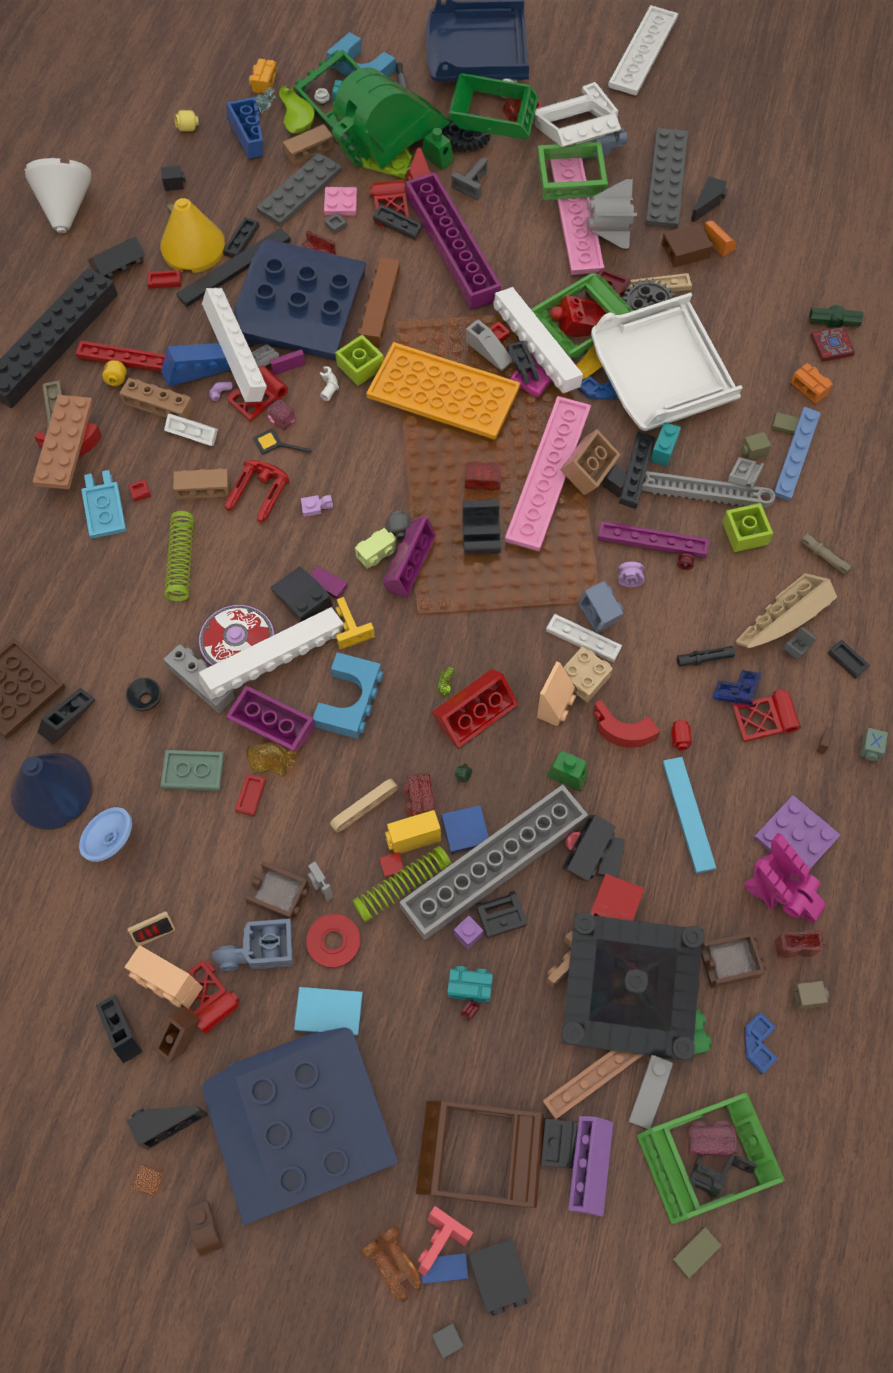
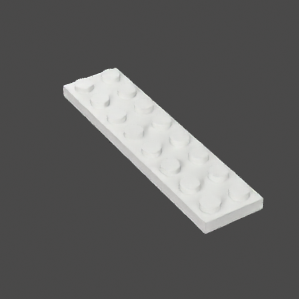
M650 5L609 81V88L637 96L677 20L678 13Z

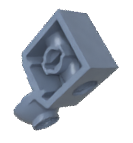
M279 919L248 922L244 928L243 948L239 949L238 946L232 945L222 946L219 950L212 952L211 956L219 965L221 971L239 969V964H248L251 970L294 966L291 920Z

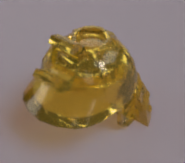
M275 742L252 744L246 750L248 763L254 773L257 771L264 773L268 770H273L278 775L285 776L287 773L286 765L295 767L296 760L289 758H296V751L286 752L285 747Z

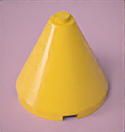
M185 198L178 199L173 206L160 242L162 257L171 268L183 272V269L192 270V273L210 269L223 257V249L226 246L224 235L192 202Z

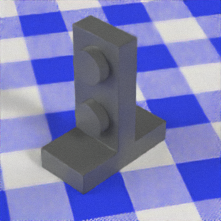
M482 157L465 176L454 172L451 175V188L475 200H479L481 197V184L478 182L487 173L488 160Z

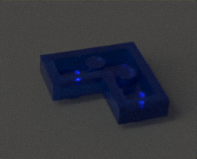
M742 670L738 683L718 680L713 694L714 699L752 706L761 680V673Z

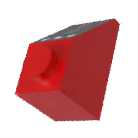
M420 147L412 154L406 171V181L431 174Z

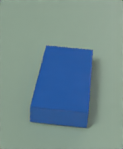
M466 1253L438 1256L427 1275L424 1276L422 1274V1284L468 1279Z

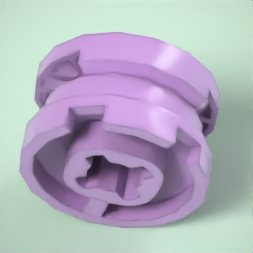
M625 562L619 566L618 572L620 575L618 582L620 585L637 587L644 583V566L641 563Z

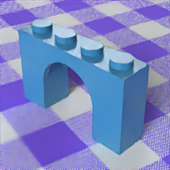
M349 32L326 52L327 61L332 58L331 54L337 49L339 52L343 49L354 59L362 52L361 38ZM385 52L370 63H356L360 68H374L388 77L396 71L395 58ZM344 60L341 63L338 61L332 66L346 76L354 72Z
M337 652L331 667L332 677L355 683L361 688L362 695L357 703L347 708H338L318 703L313 716L315 728L358 739L360 733H364L366 722L364 721L366 716H369L371 713L372 705L370 704L372 699H375L377 696L378 688L376 686L378 682L381 683L384 672L381 671V664Z

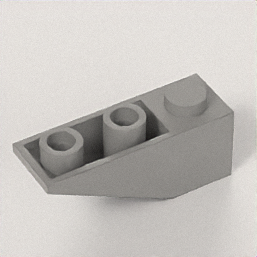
M477 319L466 328V343L498 369L503 371L513 362L510 354L491 329Z

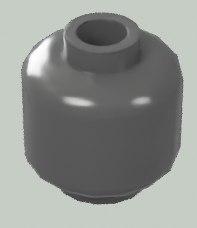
M395 511L390 513L386 520L389 533H393L396 539L405 538L406 530L411 525L408 514H405L404 511Z

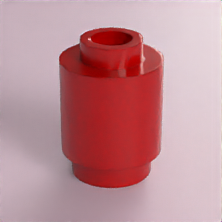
M685 720L673 722L671 727L672 746L680 751L687 750L692 746L691 726Z

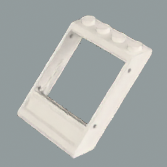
M589 95L538 108L533 119L535 127L561 147L580 144L621 130L617 115ZM587 111L598 117L560 129L551 123Z

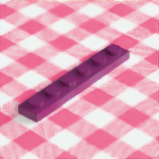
M601 521L598 540L678 554H690L706 558L709 539L605 521Z

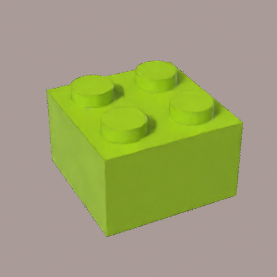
M363 335L335 352L337 366L357 386L376 375L384 361L383 354Z
M761 503L727 510L722 521L734 552L769 545L773 535Z

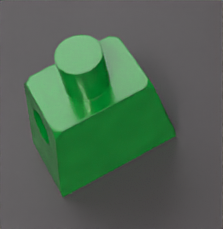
M440 128L433 129L431 133L424 137L422 153L434 165L444 170L453 163L451 141L442 135Z
M560 751L555 757L546 777L581 792L589 774L587 762L572 754Z

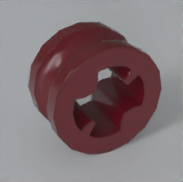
M680 554L677 566L682 570L693 569L694 556Z
M471 999L460 1015L467 1016V1020L470 1021L479 1010L480 1005H475L474 1000Z

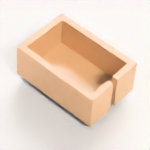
M140 945L125 966L131 972L129 977L134 979L139 985L146 989L149 988L161 998H166L178 1008L184 1006L189 1009L203 988L190 974Z

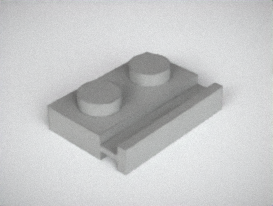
M268 344L251 352L258 367L270 364V360L279 357L278 352H275Z
M739 457L729 475L728 482L744 486L749 484L751 488H754L763 470L764 463L758 465L756 461Z
M316 862L308 865L310 870L308 876L314 889H319L324 894L326 901L334 898L331 886L327 884L326 878Z

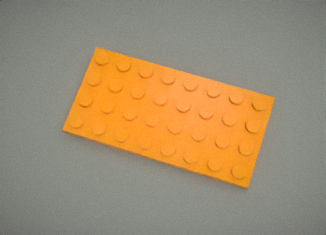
M393 342L366 395L369 399L496 440L520 389V382Z

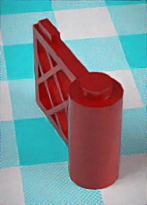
M404 180L372 183L369 191L370 197L374 198L376 210L379 207L378 202L385 201L388 203L385 207L389 208L392 206L397 209L396 212H402L409 218ZM403 199V203L400 206L394 203L396 200Z
M265 366L258 367L267 386L263 396L269 398L265 402L247 403L244 400V403H236L235 400L238 397H243L240 389H234L228 395V402L250 422L275 400L282 399L288 392V387ZM247 407H255V411L249 415L246 412Z
M784 689L774 691L770 697L749 702L747 699L735 701L736 705H733L743 742L780 733L790 734L801 729L790 693ZM768 703L770 710L767 714L757 710L760 704ZM746 708L752 711L748 719L740 715L739 709ZM754 713L764 718L760 725L750 721ZM766 720H769L775 724L776 729L767 730L763 725ZM747 724L757 728L755 734L746 735L745 728Z
M201 960L187 971L194 979L195 973L202 967L206 971L205 980H196L199 984H204L202 995L196 997V999H201V1004L194 1012L190 1008L188 1010L200 1018L198 1027L206 1035L239 1008L237 1003L240 999L233 991L228 993L213 974L216 970L209 961L204 963ZM208 985H217L220 990L214 995H206Z

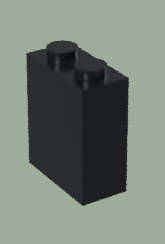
M513 1239L469 1254L486 1313L491 1311L492 1316L505 1312L504 1306L513 1303L514 1308L527 1304L526 1298L531 1297Z

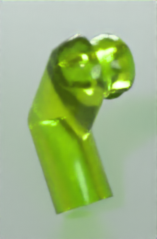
M447 667L438 678L437 689L439 693L447 695L451 689L447 685V681L455 673L452 667Z

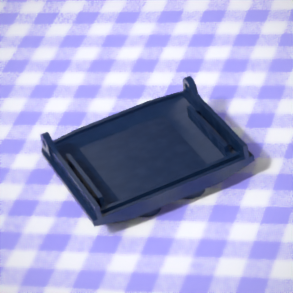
M436 0L435 7L429 12L426 24L427 65L433 81H457L461 73L499 80H529L524 0H446L444 2Z
M265 240L251 261L234 310V316L248 346L268 344L292 351L302 350L304 354L336 361L335 352L339 350L361 279L365 276L366 262L275 240Z
M342 1027L306 1035L236 1062L209 1078L203 1084L202 1092L243 1225L398 1163L355 1036L349 1028Z

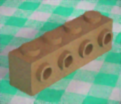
M128 378L119 393L123 404L167 418L168 413L188 419L194 409L191 397L175 393L169 389L160 388L154 384L144 383L138 379Z

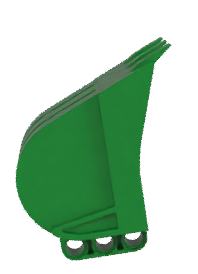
M370 67L352 72L340 85L333 102V112L338 124L334 126L332 135L345 157L356 167L363 165L360 159L361 156L366 161L370 159L382 170L404 149L424 138L433 129H441L450 123H454L444 116L441 111L430 105V102Z

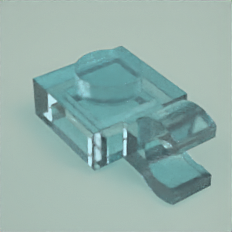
M271 87L266 89L264 95L259 94L256 96L259 114L266 111L271 106V101L276 98L272 94L274 89Z

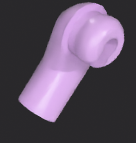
M215 383L209 391V396L213 401L219 400L222 391L232 390V383Z

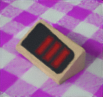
M167 911L128 928V932L137 947L175 931V926Z

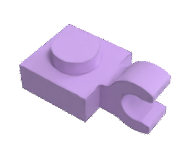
M318 495L301 498L304 517L322 514L321 509L333 508L331 495H326L320 500Z

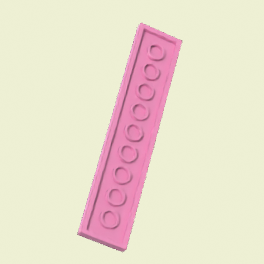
M582 158L549 159L553 182L586 181ZM590 197L557 199L571 275L599 273L602 268L604 269L598 235L586 227V219L589 217L587 201L590 200Z
M557 396L505 536V542L540 551L566 479V475L560 469L577 448L591 405Z

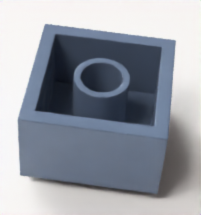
M605 581L587 589L578 601L583 613L597 634L615 625L623 615L622 605L615 600L612 588Z

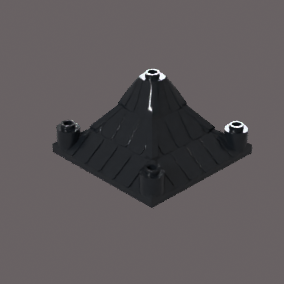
M586 912L575 913L561 1044L693 1061L701 946L704 940L703 929L696 926L681 927L592 916Z

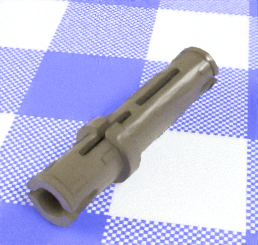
M809 533L800 541V543L811 549L814 555H819L844 575L852 567V565L824 546L825 543H820Z

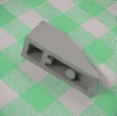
M651 1055L648 1059L628 1122L647 1130L651 1128L673 1065L672 1062Z

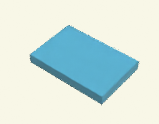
M299 987L294 1031L317 1033L346 1027L353 1031L354 1036H358L363 992Z

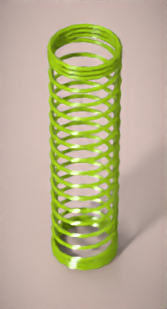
M186 511L174 512L171 514L167 578L165 580L166 588L164 595L172 601H183L189 597L188 582L190 581V556L192 555L190 551H192L191 541L193 540L192 531L194 530L192 526L194 525L195 518ZM175 516H187V517L191 518L192 521H191L190 519H187V518H177V519H173V517H175ZM184 519L190 522H178L176 520ZM183 529L188 530V532H181L178 530ZM182 534V535H187L188 537H181V536H177V535ZM177 540H187V542H181ZM176 545H186L187 547H180ZM171 561H174V562H176V563H183V564H173V565H172L170 562H171ZM173 566V567L182 568V569H173V570H172V569H170V567ZM173 571V572H175V573H180V574H173V575H171L170 572ZM169 582H173V583H177V584H175V585H170ZM170 591V592L175 593V594H185V593H186V595H184V596H172V595L168 594L167 592Z
M440 846L434 848L433 854L428 852V858L422 856V861L417 859V865L411 862V868L406 866V872L400 869V875L394 873L395 879L389 876V882L383 880L384 887L379 883L377 885L378 890L372 887L373 894L367 890V897L361 894V900L358 897L354 898L352 901L363 920L367 922L372 919L363 897L370 904L376 915H378L369 894L376 901L380 909L384 911L374 890L389 908L379 886L386 892L392 903L395 904L385 882L400 901L401 899L396 893L391 879L398 886L403 896L406 897L396 875L411 894L412 892L406 884L402 872L408 877L416 890L417 887L412 881L407 868L414 874L418 883L422 886L423 884L416 875L413 865L420 871L425 882H428L418 861L426 868L432 879L433 875L427 868L424 858L431 864L437 875L439 873L431 862L429 854L436 860L438 866L443 871L444 868L446 869L452 864L445 851Z

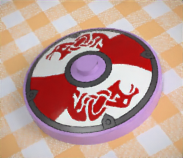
M233 605L218 610L206 620L200 632L199 646L205 661L212 666L275 634L270 620L264 613L250 606Z

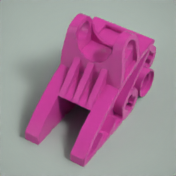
M777 833L771 842L770 855L763 856L762 859L759 858L754 866V878L746 880L744 887L755 897L764 900L770 910L773 911L779 902L784 904L783 910L794 918L801 916L806 921L815 923L826 907L825 902L816 892L821 883L817 878L809 874L810 869L801 857L796 854L793 847L788 844L789 842L785 837ZM794 876L800 879V881L794 880Z

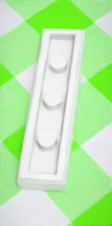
M556 614L553 615L546 628V632L580 648L583 646L586 649H590L595 655L614 663L622 648L621 644Z

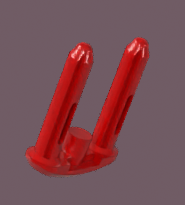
M247 460L243 463L244 469L225 501V509L229 511L236 506L253 473L259 474L257 479L265 484L270 477H273L276 480L257 513V521L263 522L270 514L285 484L290 482L289 477L283 470L270 463Z

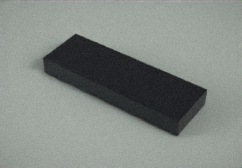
M381 204L373 215L374 221L416 240L423 228V224Z
M245 217L223 249V255L233 258L243 252L259 228V222Z

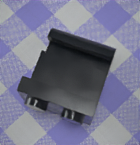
M499 500L462 501L464 555L501 553Z

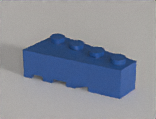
M256 97L227 102V119L248 159L263 156V138Z
M214 343L168 346L161 373L169 387L231 371L220 344Z

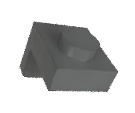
M802 627L786 643L783 649L799 660L809 651L817 638Z

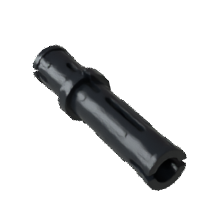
M733 646L700 652L696 650L690 654L677 655L678 667L693 664L697 666L704 662L734 658L735 650Z

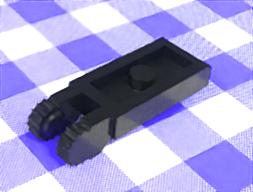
M521 341L507 345V350L518 373L521 375L523 383H529V377L526 372H531V377L535 382L539 381L536 365L525 342Z

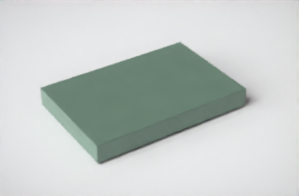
M165 750L161 789L220 791L225 758L224 752Z

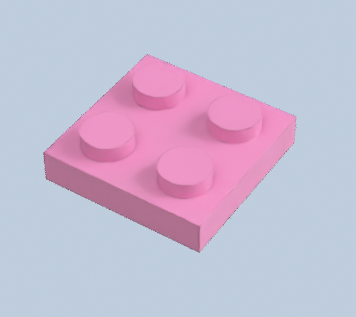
M325 187V216H332L335 213H338L340 216H356L357 187Z

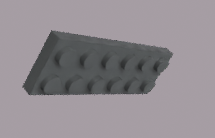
M316 153L256 207L257 212L280 227L283 226L342 172V166L323 154Z

